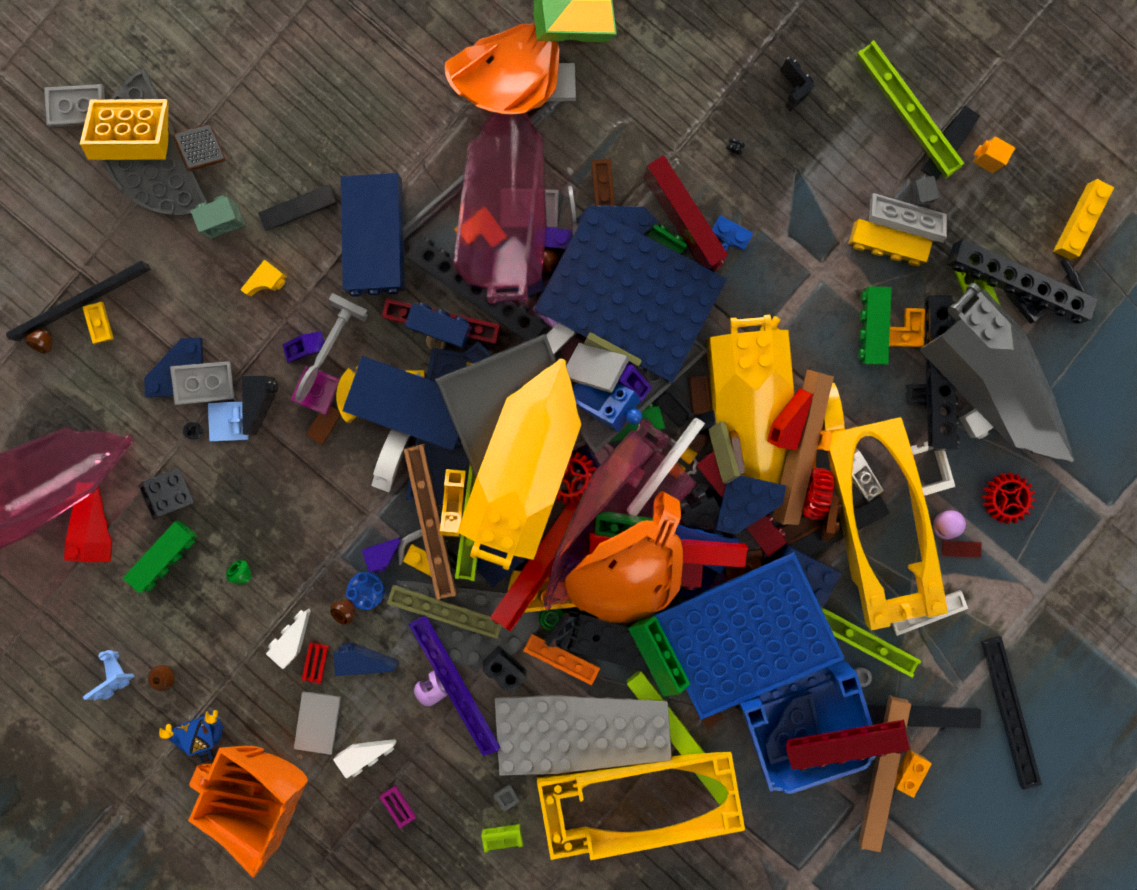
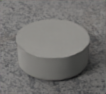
M864 667L854 669L858 675L861 687L868 686L872 681L870 671Z

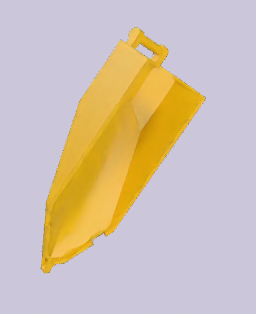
M770 314L758 318H730L731 334L713 336L706 340L712 410L715 413L716 424L720 421L726 422L728 433L731 431L738 433L745 472L740 475L780 484L788 449L778 448L767 442L772 423L794 396L789 331L771 330ZM764 325V331L738 333L737 330L738 327Z
M559 359L553 365L546 368L521 389L507 397L457 531V533L475 541L469 557L474 559L478 557L503 566L502 569L505 570L509 569L513 555L534 560L581 428V421L564 359ZM483 544L508 554L505 559L480 550L479 547Z

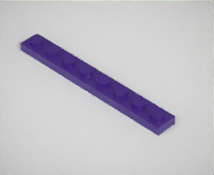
M423 616L413 620L408 624L482 756L497 752L501 747L428 618Z

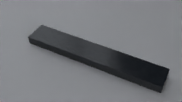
M866 704L872 724L883 723L887 705ZM911 706L907 726L980 728L981 709Z

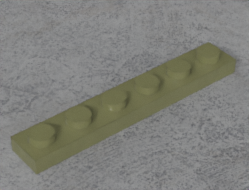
M396 585L392 586L387 602L388 605L498 639L502 627L490 619V615L440 599L437 600L434 597Z

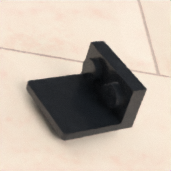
M789 56L780 71L794 86V89L787 98L789 101L786 104L787 109L791 112L808 97L815 85L811 76L805 74L800 69L801 66L798 61L792 60Z
M180 469L147 479L138 485L153 520L194 503Z

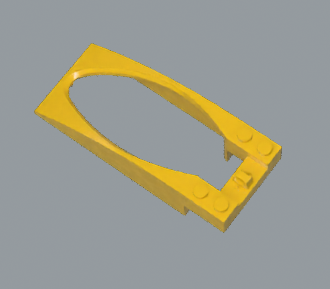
M899 417L832 432L830 451L827 452L831 472L834 477L835 494L839 496V503H842L840 520L851 578L859 589L865 624L872 631L890 627V623L927 615L930 618L948 614L932 526L902 418ZM865 436H872L878 439L886 447L908 481L922 559L921 562L908 564V569L915 574L918 593L886 600L884 588L873 573L861 546L853 509L852 472L856 445Z
M731 752L672 756L669 761L537 777L551 860L589 853L590 860L745 831ZM665 769H679L708 776L721 782L728 791L727 798L723 804L701 816L664 828L635 832L609 831L586 826L565 830L560 802L562 798L578 795L580 802L583 801L582 788L592 783Z

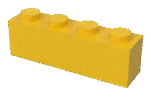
M1099 179L1086 185L1053 252L1068 258V260L1080 256L1114 187Z
M858 219L854 222L848 244L852 245L856 250H870L874 255H888L891 260L901 261L902 259L909 261V265L919 267L927 262L933 241Z

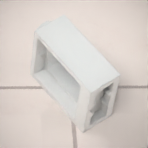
M928 441L924 442L922 447L917 448V445L910 446L913 455L928 451L929 449ZM934 451L942 480L922 486L924 496L955 487L945 451Z

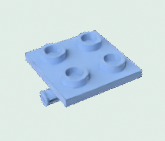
M242 402L208 403L209 441L249 440V435H243Z
M107 650L99 653L100 660H104L107 680L83 696L84 700H106L114 695L115 690L126 687L130 683L129 680L135 677L133 674H124L117 662L119 658L118 652Z

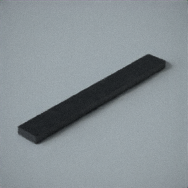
M139 261L6 332L8 340L19 341L34 330H39L150 271L151 268L149 264Z
M879 496L854 510L857 531L890 514L882 497ZM840 518L836 520L839 522L838 533L835 534L834 538H831L829 543L821 542L823 529L821 527V529L790 546L812 556L844 538ZM782 549L774 552L769 557L761 559V566L777 560Z
M998 636L981 641L1020 786L1024 790L1042 785L1002 637Z

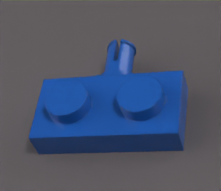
M721 215L712 229L716 237L722 242L725 251H727L729 246L744 251L754 234Z

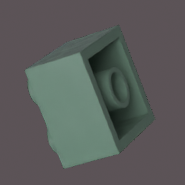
M227 196L216 197L213 202L198 204L195 206V209L190 210L199 233L210 239L246 225L238 204Z

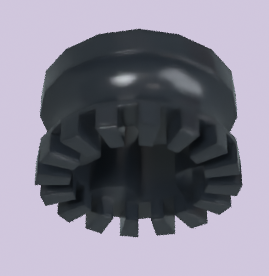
M730 138L728 141L730 144L726 146V149L730 152L733 151V154L735 152L736 155H741V149L745 147V144L737 139Z
M190 422L184 426L183 434L186 438L195 440L201 437L203 429L200 424ZM190 427H191V428L196 427V429H195L196 435H194V434H191V435H190V434H189V433H190V430H189Z

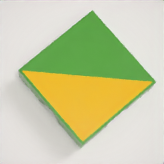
M534 0V21L537 41L578 40L581 42H608L617 34L612 0Z

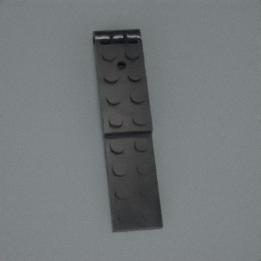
M566 608L565 613H576L580 618L557 647L643 672H650L628 629L631 627L630 625L599 620L597 616ZM599 635L600 638L598 640H594L593 636Z

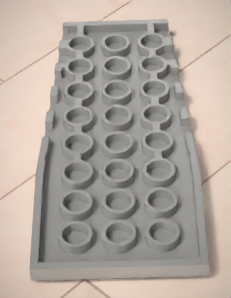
M565 695L495 698L497 742L501 747L498 750L499 775L558 774L669 761L672 758L667 700H634L633 698L614 699L610 697L595 698Z

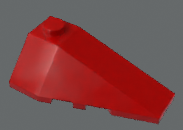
M78 483L65 540L64 561L111 562L112 539L111 536L109 537L108 522L104 516V506L98 484Z

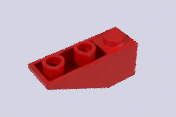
M801 388L796 392L772 423L767 442L778 448L797 450L814 394Z

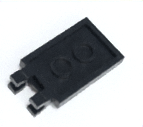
M702 485L695 488V493L699 500L690 505L685 494L678 498L680 506L684 511L681 513V519L687 528L700 529L707 533H716L724 537L739 539L736 534L715 530L720 505L714 495L708 498Z

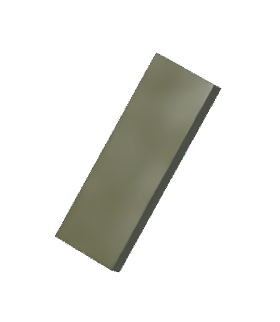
M593 333L588 334L583 344L625 355L629 358L627 364L634 366L636 369L642 361Z
M720 421L708 430L722 482L730 483L740 477L726 422Z

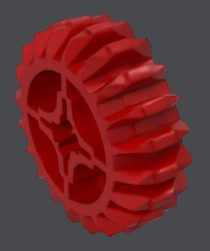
M578 452L573 456V453H571L566 472L561 481L567 484L570 494L564 493L559 487L556 497L557 501L563 499V503L568 504L570 500V503L575 505L576 498L579 503H583L582 496L589 499L590 497L587 492H595L591 489V486L598 485V483L593 481V479L598 478V475L592 473L597 469L596 467H591L593 462L591 460L587 461V456L583 455L581 457ZM574 463L581 464L586 474H578ZM571 474L578 477L573 482L566 480ZM585 482L582 489L576 492L578 484Z
M824 468L812 470L803 505V515L812 520H823L827 515L834 491V477L831 471Z
M1008 472L1007 475L1000 473L999 477L994 476V482H987L989 488L983 489L987 492V495L981 496L987 502H984L982 505L988 506L985 512L991 513L990 517L992 519L997 518L999 523L1004 521L1005 524H1010L1011 522L1016 524L1018 519L1021 521L1025 520L1024 515H1031L1028 509H1034L1035 507L1030 504L1036 501L1035 498H1031V495L1036 492L1029 490L1032 484H1026V478H1021L1020 474L1013 475V473ZM1006 483L1014 484L1013 488L1008 490L1001 489L1000 487ZM996 494H997V496H998V498H999L997 504H996ZM1010 506L1016 508V510L1012 513H1003V511L1005 509H1008Z

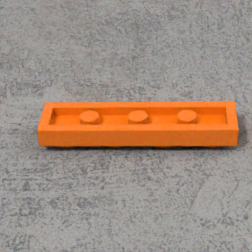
M531 634L523 650L524 652L590 685L593 684L600 670L599 666L565 649L548 647L544 643L545 639Z

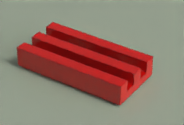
M309 643L301 681L316 682V684L322 683L329 649L328 645ZM313 647H316L315 655H314V660H313V665H312V670H311V674H310V677H309V676H308V672H309V667H310V662H311ZM321 648L323 649L319 674L318 678H314Z

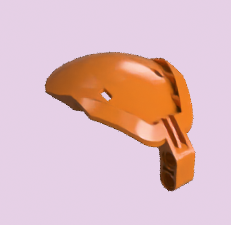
M535 21L533 25L520 24L501 33L479 39L473 46L466 47L463 51L445 62V75L452 89L459 96H463L475 104L476 107L501 114H523L541 107L555 92L560 49L556 41H537ZM492 56L494 60L488 64L486 61Z
M661 491L654 500L653 521H641L624 532L599 543L594 552L587 555L566 576L565 586L573 604L581 611L586 610L592 615L599 617V620L616 623L636 622L666 608L680 590L682 578V542L679 536L675 534L681 518L680 501ZM614 559L617 561V563L611 569L608 566Z

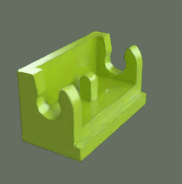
M520 824L482 830L481 837L484 853H487L489 850L516 846L519 848L523 847Z

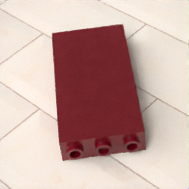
M662 155L647 165L643 179L679 235L685 240L688 249L697 263L716 272L726 263L725 259L728 254L666 157Z

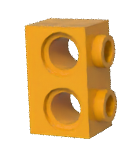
M908 750L898 768L894 787L914 798L932 763L925 757Z

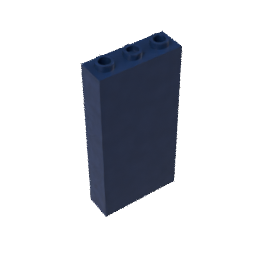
M398 173L341 176L343 291L351 297H359L364 293L377 296L380 295V292L395 295L399 294V291H405L402 178Z
M361 357L342 410L343 412L453 451L456 447H460L461 441L436 382L373 359Z

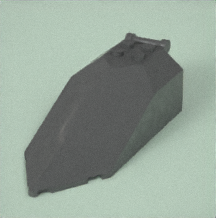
M971 283L967 287L966 293L957 303L952 304L948 308L949 314L957 322L945 333L923 346L920 351L1013 448L1018 450L1024 448L1031 450L1030 453L1054 460L1063 459L1067 463L1073 462L1074 457L1056 398L1025 331L985 289L980 291V287L977 284Z

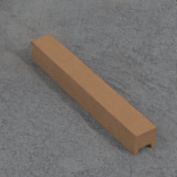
M812 370L806 371L802 388L814 394L797 450L788 449L780 483L787 486L783 504L775 509L773 513V519L783 525H799L834 376Z
M421 444L407 447L404 449L436 599L456 596L457 592L445 537L440 535L441 519L425 446Z
M889 695L883 723L904 719L907 728L911 703H908L907 699ZM890 753L875 759L858 841L862 850L867 849L881 853L901 754Z

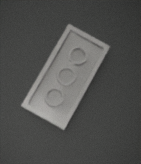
M872 194L869 222L890 227L897 231H904L914 236L925 237L931 241L944 243L947 237V214L879 194Z

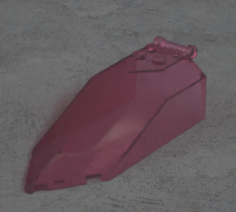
M493 112L482 126V133L476 140L472 139L468 144L453 266L466 283L488 288V303L518 299L519 301H527V287L541 279L547 227L543 138L537 132L526 113L501 114ZM519 288L518 292L496 293V289Z
M643 419L637 430H631L592 474L555 553L543 604L546 610H550L555 604H563L571 600L565 586L566 576L582 562L584 552L589 553V533H595L596 516L603 511L630 515L627 512V508L667 456V453L663 450L670 444L671 437L655 428L648 419ZM647 432H649L654 437H656L659 442L657 444H654L652 441L646 438L645 435L647 434ZM676 462L637 516L653 518L654 500L661 491L681 502L694 488L696 482Z
M63 428L0 453V548L28 537L95 492L133 442L132 436L123 437L117 436L116 433L91 430L79 432L73 431V428Z

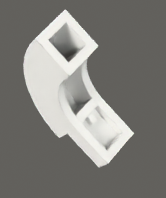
M391 429L378 458L371 486L390 492L399 463L404 454V449L408 447L411 435Z

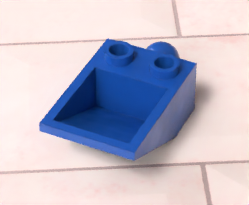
M618 382L612 393L580 383H575L572 388L576 406L618 433L626 421L636 425L642 420V413L635 409L640 402L638 396L633 390Z

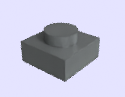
M511 783L494 793V797L503 811L520 802V798Z

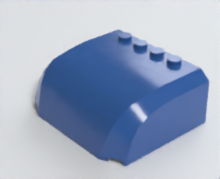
M847 661L837 662L739 704L756 758L769 791L773 792V790L793 794L865 770L876 757H867L864 760H849L842 764L831 763L824 767L813 766L805 770H792L789 759L769 764L764 743L790 698L807 692L812 693L822 734L873 725L858 675Z

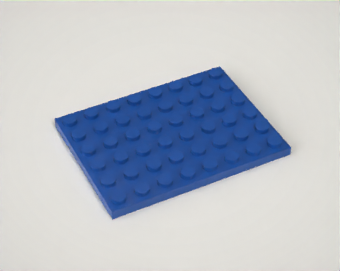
M795 552L651 615L657 617L690 682L686 690L701 720L845 659Z

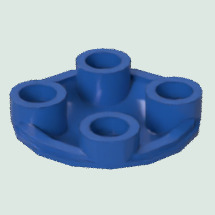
M360 572L349 581L346 596L353 602L355 607L362 610H370L377 607L382 601L385 587L382 580L376 574Z

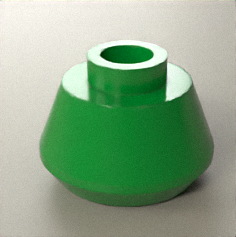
M245 560L235 561L226 572L227 581L237 585L246 584L250 581L251 570Z
M562 609L541 611L539 614L541 627L551 632L564 612Z

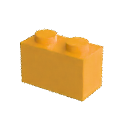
M995 136L989 141L986 140L983 145L978 146L974 153L976 157L973 163L993 174L1007 164L1015 147Z

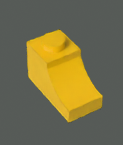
M264 260L240 290L251 297L262 289L276 291L283 287L287 276L271 263Z

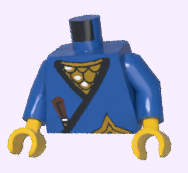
M214 710L212 714L206 711L205 716L179 724L174 730H172L170 724H167L166 731L160 728L159 736L162 739L170 740L180 750L186 752L188 756L198 753L201 763L213 759L210 749L218 745L224 727L217 717V710Z

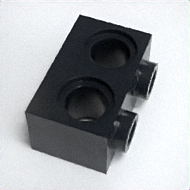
M500 646L483 660V672L489 678H494L500 688L506 689L510 693L527 678L526 668ZM494 663H500L501 665H500V666H493L492 664H494ZM514 675L515 677L507 678L506 676Z

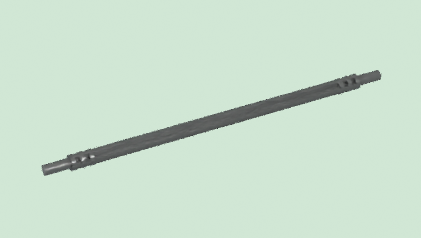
M549 101L542 105L403 226V241L556 110L555 107L562 101Z

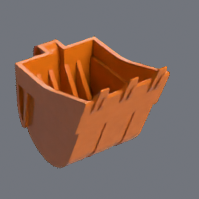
M261 747L219 748L213 764L197 765L189 786L200 794L188 821L220 843L253 878L280 847L287 826L297 807V802L301 798L308 780L304 772L280 757L263 752L264 749Z

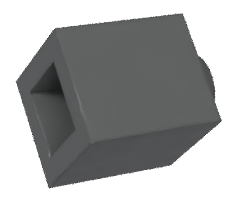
M927 174L916 177V180L910 184L914 202L917 206L935 202L940 198L934 176L927 177Z

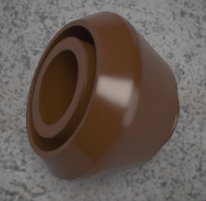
M552 249L537 250L535 260L541 272L550 274L558 266L560 258L556 251Z
M44 329L34 330L25 337L26 344L33 350L43 354L51 351L53 339L48 331Z
M343 599L331 605L330 613L335 621L343 625L352 622L356 612L352 601Z
M165 665L155 666L148 675L149 685L157 691L169 689L174 683L173 671Z

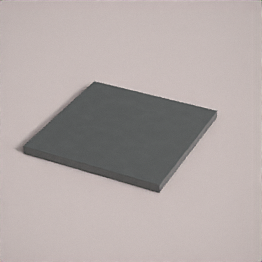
M546 334L435 379L475 478H477L507 397L514 394L556 362ZM580 431L573 448L585 444Z

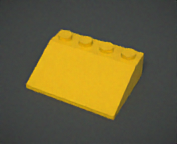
M90 100L80 141L87 159L165 160L168 149V100Z

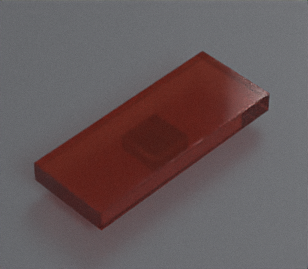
M942 541V556L981 557L982 542Z

